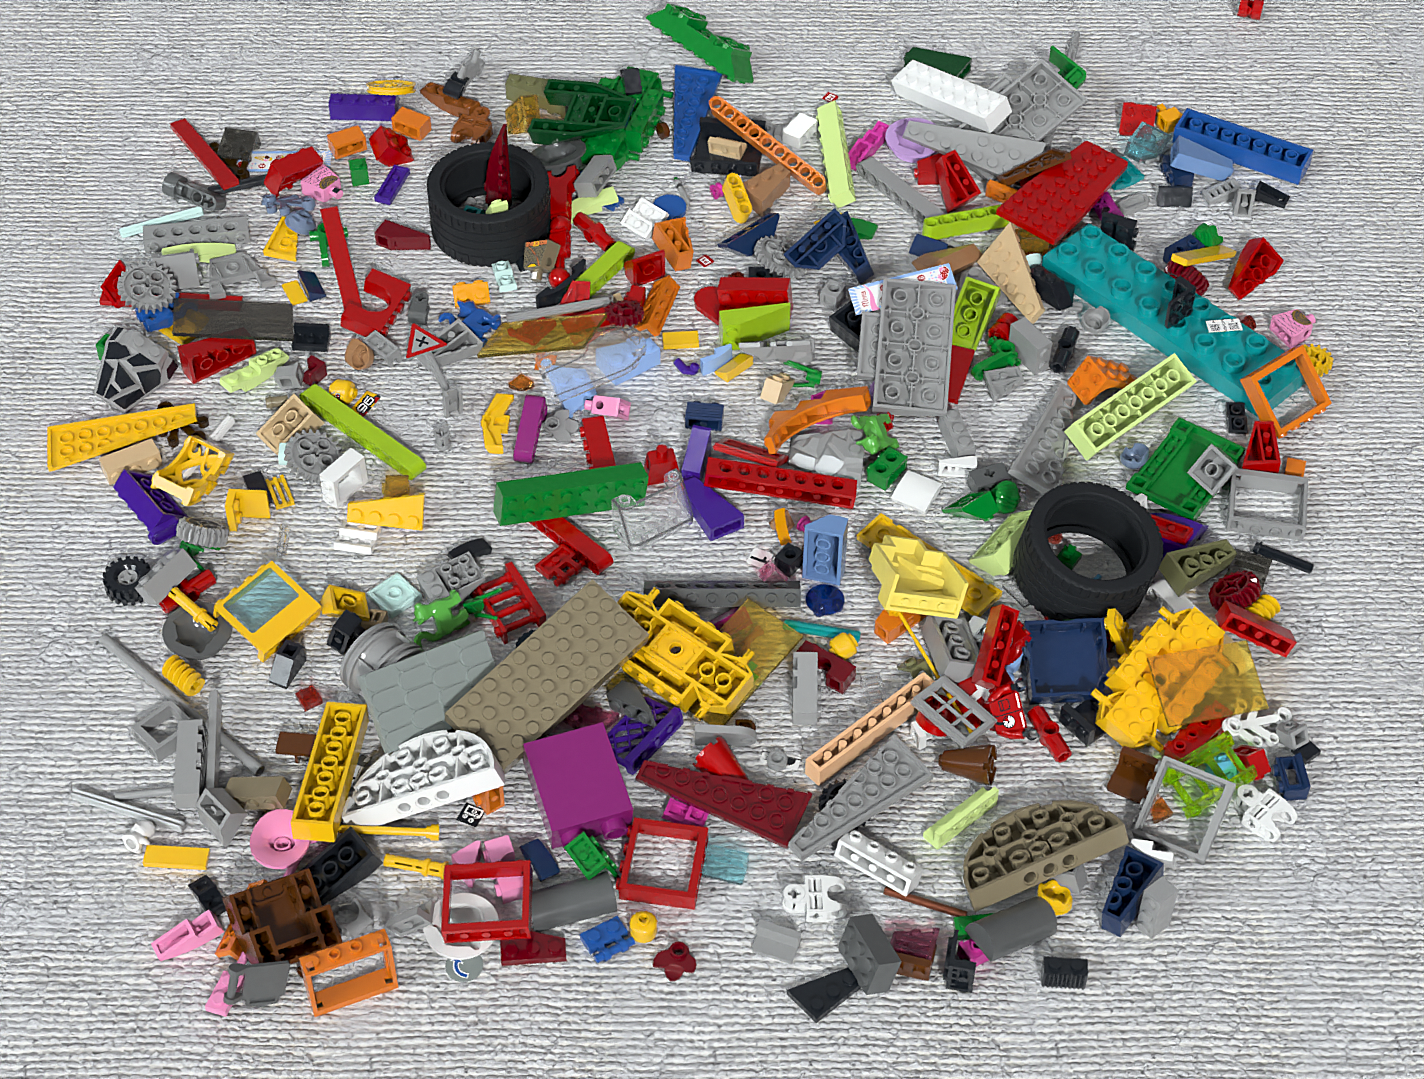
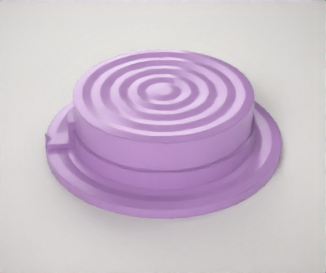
M922 118L898 120L888 127L885 134L886 144L896 157L906 162L917 163V161L937 153L934 150L902 138L909 121L934 124L933 122Z

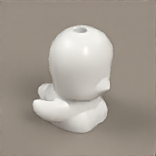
M140 820L131 828V832L123 835V842L126 848L136 854H140L143 844L150 845L148 839L155 834L154 823L150 820Z

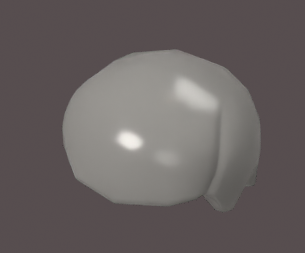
M1103 306L1095 309L1090 307L1082 317V324L1085 330L1091 333L1103 332L1108 327L1110 321V313Z

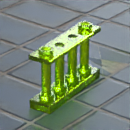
M1228 730L1178 760L1195 768L1204 763L1208 764L1217 777L1235 783L1236 789L1243 784L1251 783L1258 776L1255 766L1251 765L1246 768L1233 751L1232 746L1235 743ZM1221 752L1228 756L1239 772L1230 779L1227 778L1214 760L1215 756ZM1168 767L1162 785L1164 787L1172 785L1186 805L1182 808L1186 819L1198 816L1203 809L1221 798L1224 789L1216 787L1211 790L1206 782L1192 777L1204 794L1193 801L1179 782V779L1186 774Z

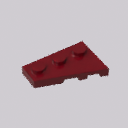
M531 931V938L500 940L502 966L567 961L566 941L562 937Z

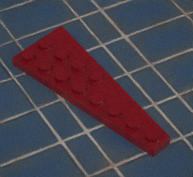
M644 760L635 778L636 781L785 849L788 848L789 842L813 795L811 792L805 793L795 791L792 788L784 789L774 787L771 784L753 783L751 780L725 775L717 776L709 772L703 771L702 773L684 767L681 769Z

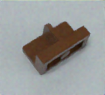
M280 732L275 752L276 754L294 755L295 762L299 764L301 756L310 757L316 734Z

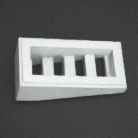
M977 456L939 460L938 476L968 478V471L977 468Z

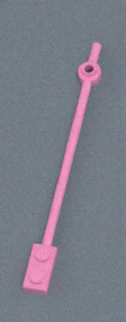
M301 860L292 867L287 868L283 877L295 873ZM242 952L237 963L246 965L248 959L244 952ZM223 971L205 1005L206 1011L225 1017L232 1005H228L223 1001L229 984L230 975L228 971ZM239 976L236 992H240L244 976Z

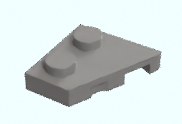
M1019 366L984 371L983 374L993 401L1000 399L1024 382Z

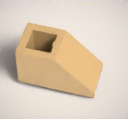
M783 372L766 377L760 398L774 404L782 403L792 388L795 379L790 378L789 374Z

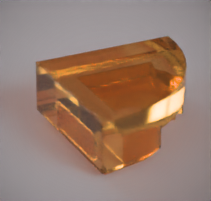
M523 374L509 382V388L516 391H525L535 387L534 382Z
M1162 797L1155 802L1152 808L1151 818L1154 824L1173 815V812Z

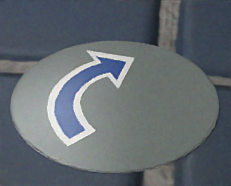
M480 955L465 960L448 958L445 969L451 979L458 982H469L477 978L482 972L483 960Z

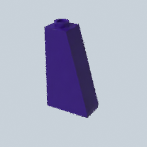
M693 477L679 483V497L710 542L744 528V514L711 488L704 486V483L698 478Z

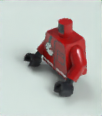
M1018 678L1014 684L1007 683L996 687L988 696V701L983 703L984 709L997 719V723L990 728V731H995L998 736L1008 739H1025L1027 737L1029 740H1035L1038 738L1030 736V731H1036L1037 728L1031 727L1025 731L1027 724L1019 692H1023L1027 686L1019 687L1017 683L1023 682V678ZM976 716L977 724L979 726L982 725L984 722Z

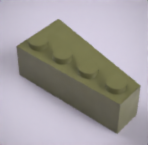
M509 74L505 83L507 100L522 105L529 104L534 109L539 110L541 108L547 110L549 114H559L561 118L565 117L569 107L549 105L544 94L548 79Z
M1227 539L1168 552L1163 558L1159 570L1179 597L1227 569L1237 552Z

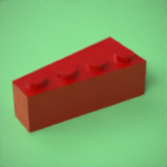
M244 329L177 346L182 371L192 384L257 354L254 340Z

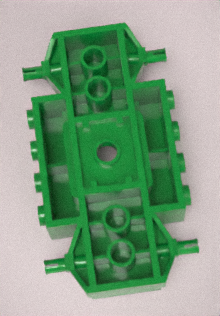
M639 69L642 94L628 95L636 99V103L627 127L601 136L580 139L586 145V152L581 157V164L588 165L594 155H612L617 168L616 171H618L629 159L640 160V154L631 153L630 151L642 154L644 148L648 147L649 139L653 137L656 125L660 123V118L664 116L666 111L664 97L673 98V92L663 89L659 73ZM620 75L616 79L607 77L600 79L598 84L626 95Z

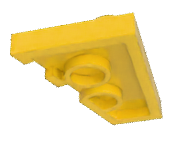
M282 216L268 240L263 254L268 257L297 262L298 233L286 226V217Z
M1116 608L1108 609L1107 618H1104L1105 629L1109 630L1111 642L1115 643L1116 653L1120 654V656L1124 652L1128 654L1131 651L1128 647L1133 642L1134 630L1129 628L1127 622H1123V617Z

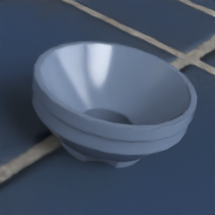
M302 209L292 211L285 218L286 226L296 233L309 235V231H315L316 223L308 211Z

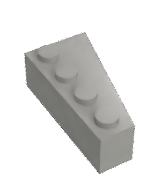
M203 719L178 720L175 773H173L174 788L171 789V799L176 802L177 809L196 808V803L204 791L208 742Z

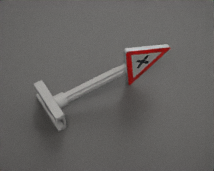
M413 323L406 360L425 356L443 391V414L445 418H449V413L458 410L459 414L463 413V391L460 386L450 389L432 352L447 348V343Z

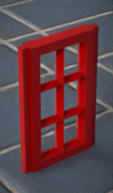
M727 437L716 442L713 446V449L771 467L778 468L787 463L789 455L778 452L776 454H769L768 449Z

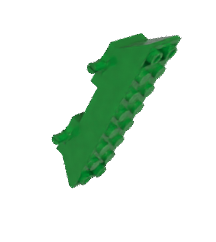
M667 3L665 9L646 17L651 22V26L660 28L661 33L673 37L672 40L674 42L683 44V48L693 51L694 56L697 58H703L705 63L711 67L714 66L718 73L727 75L728 80L732 82L738 81L742 84L746 82L753 83L754 79L750 62L753 52L750 51V46L738 43L731 37L717 35L706 28L708 24L706 16L695 13L687 7Z

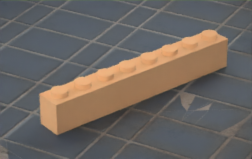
M921 673L809 756L805 762V774L818 786L823 784L915 715L918 710L910 704V701L935 681L926 673Z

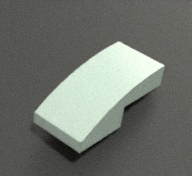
M498 261L491 264L500 293L517 290V284L509 261Z

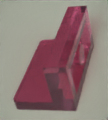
M770 559L756 572L763 581L774 571L785 581L788 580L787 576Z

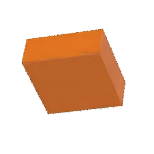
M1288 457L1284 475L1303 477L1306 461Z

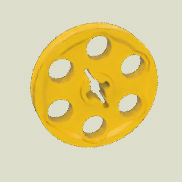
M406 80L371 81L366 83V86H368L366 91L378 95L410 94L416 92L414 88L416 83Z

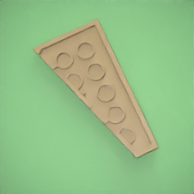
M1009 222L977 263L996 285L1000 287L1019 311L1034 324L1044 313L1045 309L1040 295L1036 291L1035 281L1031 277V270L1024 250L1021 249L1019 244L1020 239L1016 235L1015 225Z

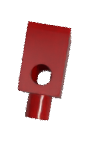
M661 444L656 447V450L647 452L644 469L649 476L647 486L682 481L673 448H667L666 445Z

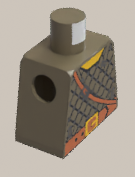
M548 239L525 243L524 269L532 272V281L541 282L543 273H550L554 269L561 245Z

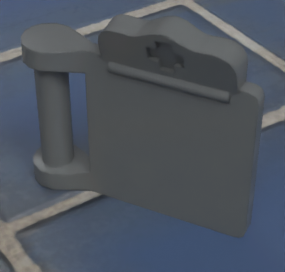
M289 961L249 965L232 963L228 969L230 978L227 992L223 997L224 1003L234 1005L244 1000L247 1007H264L268 1004H276L280 996L285 994L290 969ZM245 974L242 992H236L239 976Z

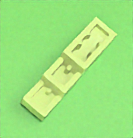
M614 187L602 189L597 197L573 200L571 224L576 214L580 212L586 215L601 212L602 206L618 203V196Z
M193 243L162 248L161 251L162 255L188 252L193 248L194 253H198L199 262L209 263V259L236 253L235 244Z

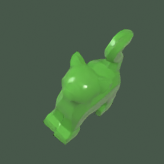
M889 414L860 416L859 420L856 415H852V425L856 429H863L866 438L857 441L856 445H862L872 455L882 449L885 451L888 447L893 449L900 447L896 438L887 436L884 422L887 424L891 423Z
M455 589L450 590L447 597L435 599L429 604L418 602L414 605L415 618L413 622L418 621V625H421L430 617H433L437 629L435 634L423 631L415 636L414 643L418 644L421 648L422 639L430 642L439 641L443 636L470 624L469 615L465 608L460 609L456 615H453L451 612V608L461 601Z

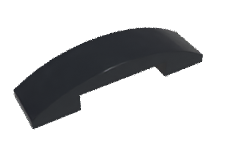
M584 258L572 267V275L554 289L546 287L536 295L537 309L561 303L571 282L575 281L586 271V260Z

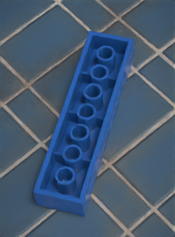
M1189 108L1185 110L1175 126L1172 143H1174L1180 135L1233 160L1234 164L1299 185L1308 170L1313 155V149Z

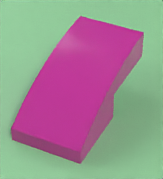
M670 798L662 818L674 823L703 827L709 814Z

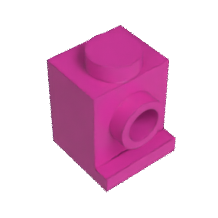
M972 938L958 943L957 955L960 959L976 962V966L989 960Z

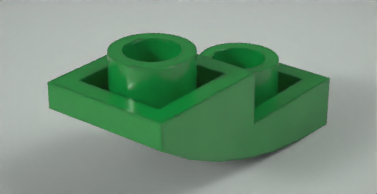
M851 218L859 238L872 240L878 225L866 220Z

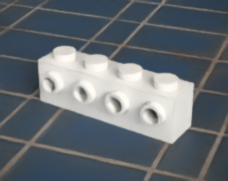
M853 829L839 839L834 855L905 897L918 886L923 869L915 863L906 860L896 852L883 847L878 842Z

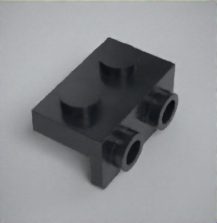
M294 323L292 350L328 352L331 340L329 324Z

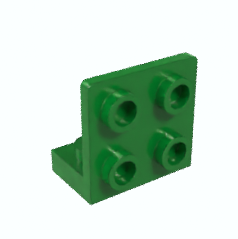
M582 832L564 847L588 880L592 879L605 867L615 878L619 877L615 871L618 867L593 835L588 837L585 832Z

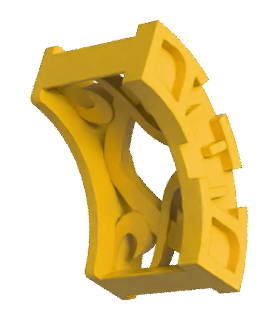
M197 435L188 436L178 456L167 467L156 471L153 475L151 488H159L182 499L181 504L195 505L201 501V497L204 494L209 495L217 486L215 481L220 474H225L235 453L212 444ZM198 443L206 447L204 456L201 454L200 447L198 452L194 453ZM210 449L218 452V455H209ZM206 464H207V469L210 468L209 471H205V466H206ZM201 465L202 479H190L183 482V470Z

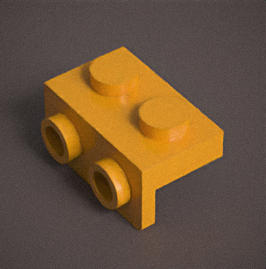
M476 280L471 284L459 282L452 286L455 308H459L458 301L463 303L474 301L475 305L490 304L488 282Z

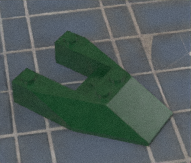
M548 79L544 94L549 105L569 106L564 120L533 118L528 133L533 144L541 145L558 144L611 133L627 127L636 99L595 82Z

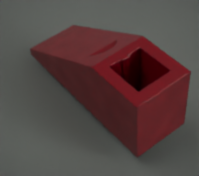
M386 219L374 232L376 245L389 250L431 249L430 235Z

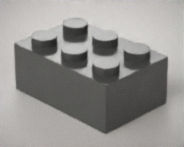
M873 914L850 917L838 945L840 954L843 955L849 969L854 973L859 986L866 995L889 992L902 961Z

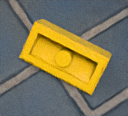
M739 354L717 369L715 374L725 382H729L753 365V356Z

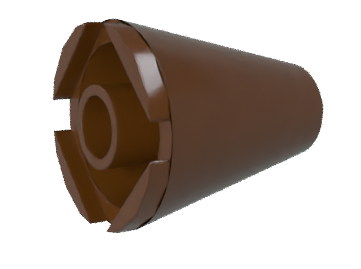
M986 744L963 749L944 750L943 754L939 755L938 763L945 772L984 785H992L997 768L994 767V760H997V749L995 745Z

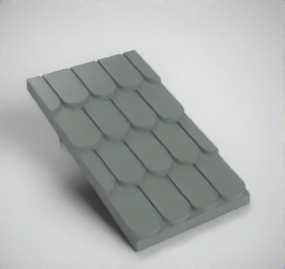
M483 630L473 632L357 677L384 754L399 750L398 746L420 735L452 729L445 721V712L496 667Z

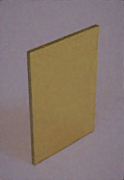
M1247 640L1147 658L1168 727L1262 711L1269 708Z

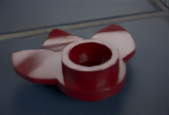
M680 941L674 942L668 950L659 951L653 960V967L665 968L666 978L670 982L679 980L684 971L694 973L697 965L695 958L690 955L688 946Z

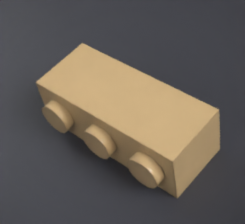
M152 438L99 458L102 472L109 485L116 483L124 469L144 473L163 465L160 452Z

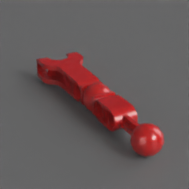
M576 165L569 166L566 173L560 177H554L552 170L547 171L551 195L550 214L552 220L550 223L549 240L561 245L554 269L549 273L548 277L549 284L553 288H556L570 277L569 272L565 269V259L571 257L572 194L576 191L574 182L580 175Z

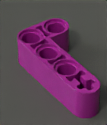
M525 396L514 449V461L534 462L542 421L546 420L548 410L546 398L543 396Z

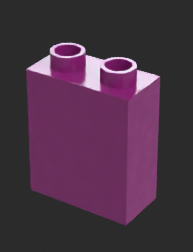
M603 722L523 744V763L552 849L561 846L564 849L567 844L582 832H585L588 837L603 835L606 840L620 838L628 832V826L632 825L633 807Z

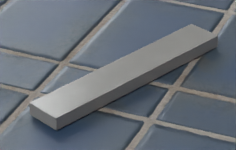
M218 690L209 692L206 788H219L222 701Z

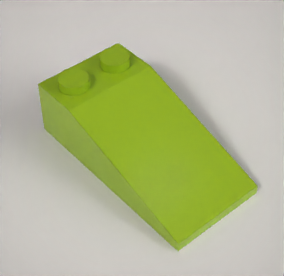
M966 276L954 308L952 345L973 349L976 352L1000 298V287Z
M790 303L719 311L721 346L731 344L732 350H739V343L763 341L790 330Z

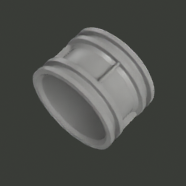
M379 623L363 632L348 649L340 667L341 681L354 693L364 697L357 678L358 676L425 650L418 644L408 640L405 634L393 624Z

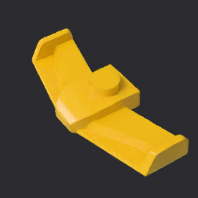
M496 393L485 414L482 415L481 427L483 430L484 446L491 454H503L501 434H508L510 415L505 414L514 401V394Z

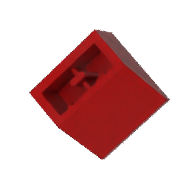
M381 125L369 138L375 159L388 167L410 163L414 160L407 138L404 135L395 133L390 128H385Z

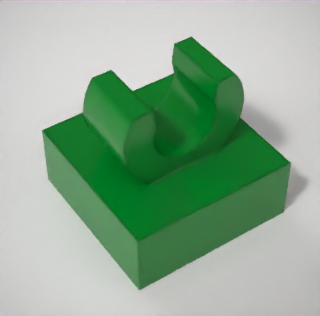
M1069 544V546L1065 545L1056 557L1066 567L1073 570L1081 560L1082 553L1076 551L1077 547Z

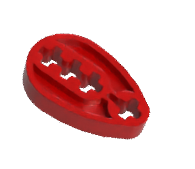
M938 695L945 702L949 701L947 697ZM933 696L925 700L935 711L942 706ZM947 708L939 713L950 724L956 720V716ZM918 711L916 721L924 731L934 736H947Z

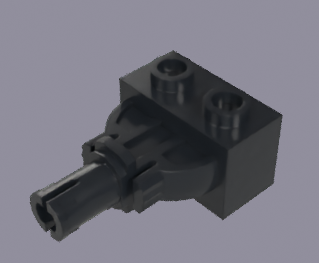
M346 609L333 625L327 645L343 655L353 642L366 631L361 626L362 619L356 613Z

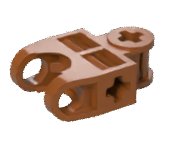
M480 106L475 108L470 116L462 114L452 129L451 142L458 143L462 140L470 139L471 145L473 143L479 144V142L487 143L493 135L492 123L489 119L490 110L487 107Z

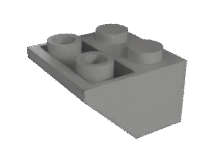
M205 788L196 803L200 822L225 847H228L248 813L223 788Z

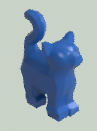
M176 292L173 303H169L168 308L163 307L161 312L156 309L155 314L151 310L146 314L145 310L142 309L138 313V308H135V312L139 322H143L145 330L153 332L171 327L174 323L184 319L188 311L198 313V308L194 304H186L181 308L179 314H175L172 310L181 306L178 304L179 292Z
M458 301L457 304L460 307L458 317L465 318L462 322L483 342L482 347H484L488 342L486 338H483L484 333L491 332V328L493 330L499 329L501 326V315H490L485 309L478 308L474 301H466L464 303ZM443 313L438 318V321L441 323L444 320H449V323L452 324L456 321V318L451 313Z

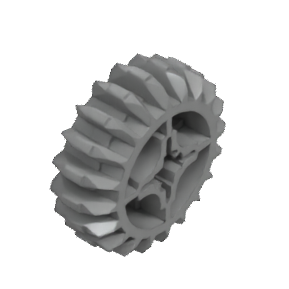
M184 517L179 519L176 528V536L180 540L196 546L221 548L228 541L229 529L225 525L209 519Z

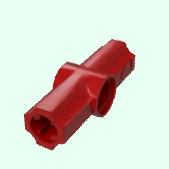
M580 212L576 214L573 224L583 232L585 239L589 243L594 242L604 252L616 243V240L606 233L602 223H595L585 213Z
M205 569L190 580L185 578L176 587L195 602L201 592L217 582L209 569ZM168 595L159 603L165 613H170L180 606Z
M1038 705L1028 711L1027 717L1032 725L1037 728L1036 731L1040 736V743L1047 747L1054 760L1061 763L1071 757L1072 752L1059 733V725L1051 720L1044 707Z

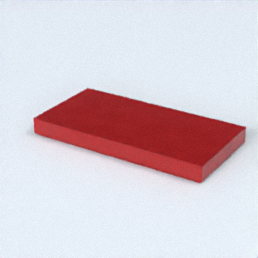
M952 345L948 392L949 403H959L975 355V350Z

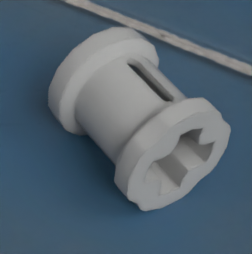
M445 426L435 428L433 432L436 438L435 448L440 451L448 450L451 447L449 428Z

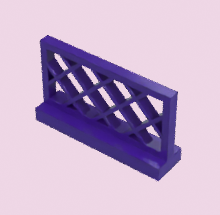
M644 696L647 704L653 707L651 711L657 726L651 731L644 732L643 727L650 725L641 722L629 724L628 722L633 718L625 715L607 733L610 744L614 743V748L612 749L617 763L626 767L627 773L634 775L641 768L644 760H649L684 724L681 709L677 707L671 709ZM656 714H667L664 718L657 719ZM641 728L642 733L630 734L629 730ZM627 730V735L616 737L618 732ZM642 738L639 744L631 745V740ZM628 741L629 746L617 748L618 742ZM630 752L624 759L618 756V753Z

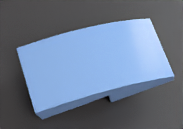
M728 344L715 348L713 355L700 358V372L703 376L716 371L732 359V345Z

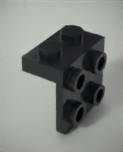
M1181 276L1175 279L1172 300L1168 304L1165 327L1167 329L1177 325L1180 320L1189 317L1193 312L1196 287Z
M1085 700L1075 708L1068 703L1061 706L1059 722L1087 747L1106 734L1104 730L1095 724L1099 707L1091 700Z

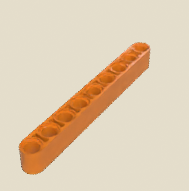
M714 96L710 99L711 113L718 120L774 163H781L791 171L790 175L813 193L821 195L826 191V180L822 174L723 98ZM715 105H721L719 108H714ZM730 114L733 115L731 118H727V117H726L727 115H730ZM741 124H745V125H746L745 127H742V128L739 127V125H741ZM753 134H759L757 137H751ZM767 143L771 144L769 147L764 146ZM779 153H783V154H784V155L781 156V157H778V156H777V154H779ZM791 163H796L793 167L789 166ZM803 173H809L808 176H802ZM818 182L822 183L821 186H815Z

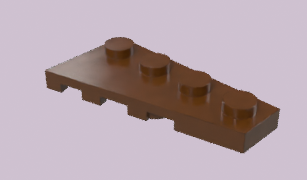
M1052 148L997 176L999 183L1010 186L1015 184L1016 181L1072 159L1070 152Z

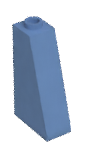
M1180 135L1171 147L1170 166L1223 182L1234 171L1233 160Z

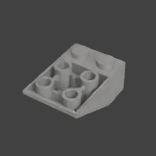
M469 551L416 576L420 589L428 603L435 599L449 596V591L455 589L461 601L453 606L451 610L458 606L486 580Z

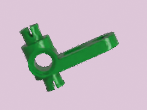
M321 223L316 231H309L310 242L319 241L322 266L324 268L330 267L327 251L329 245L324 225ZM347 226L343 227L344 235L348 237Z
M996 336L991 337L988 340V345L991 347V353L994 355L977 363L972 368L971 375L979 381L984 379V371L1002 369L1009 365L1011 367H1014V365L1019 366L1021 360L1018 358L1015 345L1010 341L998 339Z

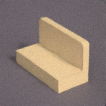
M710 137L708 140L709 153L741 160L747 148L746 143L725 138Z

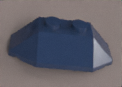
M834 208L788 249L783 256L795 268L820 270L845 247L846 219Z
M767 213L717 245L719 248L737 255L751 256L755 253V245L761 237L765 238V236H768L770 238L771 235L774 237L780 215L779 213Z

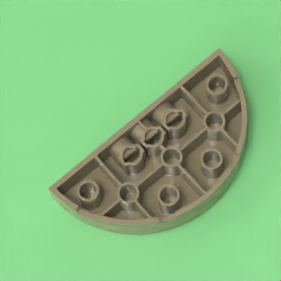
M1070 800L1052 801V804L1042 806L1036 803L1002 816L990 824L991 828L985 833L981 832L977 836L965 856L963 881L970 904L974 912H977L1128 844L1129 840L1125 824L1110 811L1100 810L1097 805Z

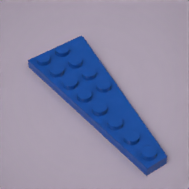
M675 65L674 159L690 162L701 132L700 117L708 116L710 110L709 101L716 95L722 79V74L717 71Z

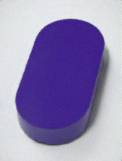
M173 517L154 527L149 532L148 539L152 544L159 545L175 537L177 524L181 518Z

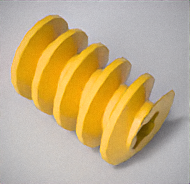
M1262 594L1257 598L1256 602L1252 603V606H1248L1245 609L1270 621L1271 618L1280 612L1281 607L1274 597Z
M178 655L170 656L162 667V675L187 696L196 695L205 684V679L201 678V674L196 672L193 667L191 668L183 659H180Z

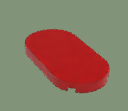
M708 286L699 289L694 295L695 308L718 326L719 311L740 309L719 304L718 287Z

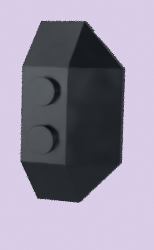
M1043 266L1030 268L1031 277L1035 281V288L1041 300L1058 311L1073 306L1074 284Z

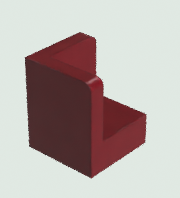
M313 355L307 358L308 370L304 372L303 382L312 386L313 384H318L327 376L326 363Z

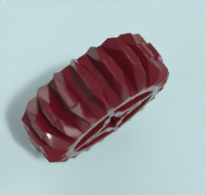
M1170 260L1164 269L1165 273L1174 279L1181 276L1196 287L1195 293L1200 296L1204 295L1209 287L1206 277L1193 265L1183 266Z
M1238 570L1235 573L1231 572L1229 575L1219 578L1218 582H1214L1213 586L1209 588L1210 592L1208 595L1212 607L1218 612L1225 600L1243 609L1247 606H1252V602H1256L1257 598L1261 596L1260 592L1262 589L1258 577L1252 571L1243 570L1241 572Z

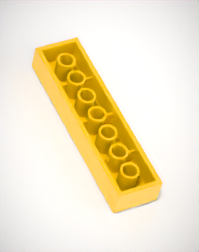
M326 702L291 818L293 839L335 842L342 819L343 808L348 798L369 723L366 704Z

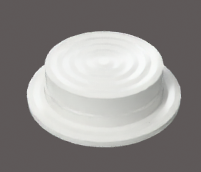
M471 893L451 895L450 924L499 921L496 909L483 897ZM443 898L435 903L432 924L423 927L428 945L436 953L449 959L465 960L476 957L488 950L495 942V940L444 943L441 933Z

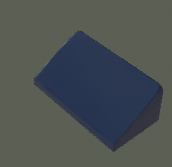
M916 234L909 253L920 257L925 253L948 249V244Z
M297 271L298 280L310 302L326 297L315 272Z

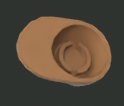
M356 338L349 342L345 352V361L348 365L356 370H366L374 363L375 355L370 346Z

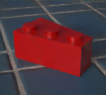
M312 146L306 149L302 148L296 153L286 155L284 158L273 160L270 163L264 185L277 198L280 196V191L285 188L288 190L293 188L292 184L304 179L319 168L324 161Z

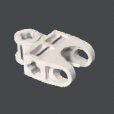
M1249 784L1241 785L1237 790L1234 807L1244 814L1241 823L1256 835L1268 841L1275 842L1281 835L1273 821L1293 824L1298 818L1295 809L1270 788L1264 794Z
M805 875L804 884H790L785 887L783 892L784 899L782 901L783 909L791 914L805 913L806 922L839 920L846 916L847 907L842 903H838V901L831 900L829 897L844 891L845 882L843 879L834 876Z

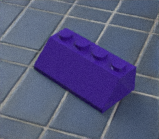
M330 94L328 104L330 120L392 121L391 118L399 109L400 97L397 95Z
M124 469L113 488L118 493V496L128 504L127 507L135 512L138 520L147 526L149 532L154 527L173 517H189L166 491L159 488H151L153 477L151 474Z

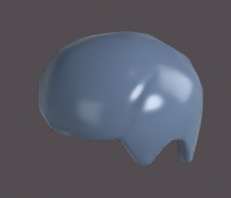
M1134 443V446L1130 449L1125 447L1120 454L1121 463L1129 469L1142 468L1149 460V448L1142 443Z

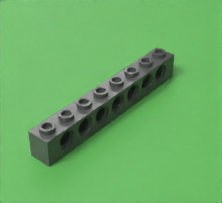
M644 581V594L648 595L653 587L660 591L653 600L655 607H662L668 598L674 602H680L684 607H801L800 581Z

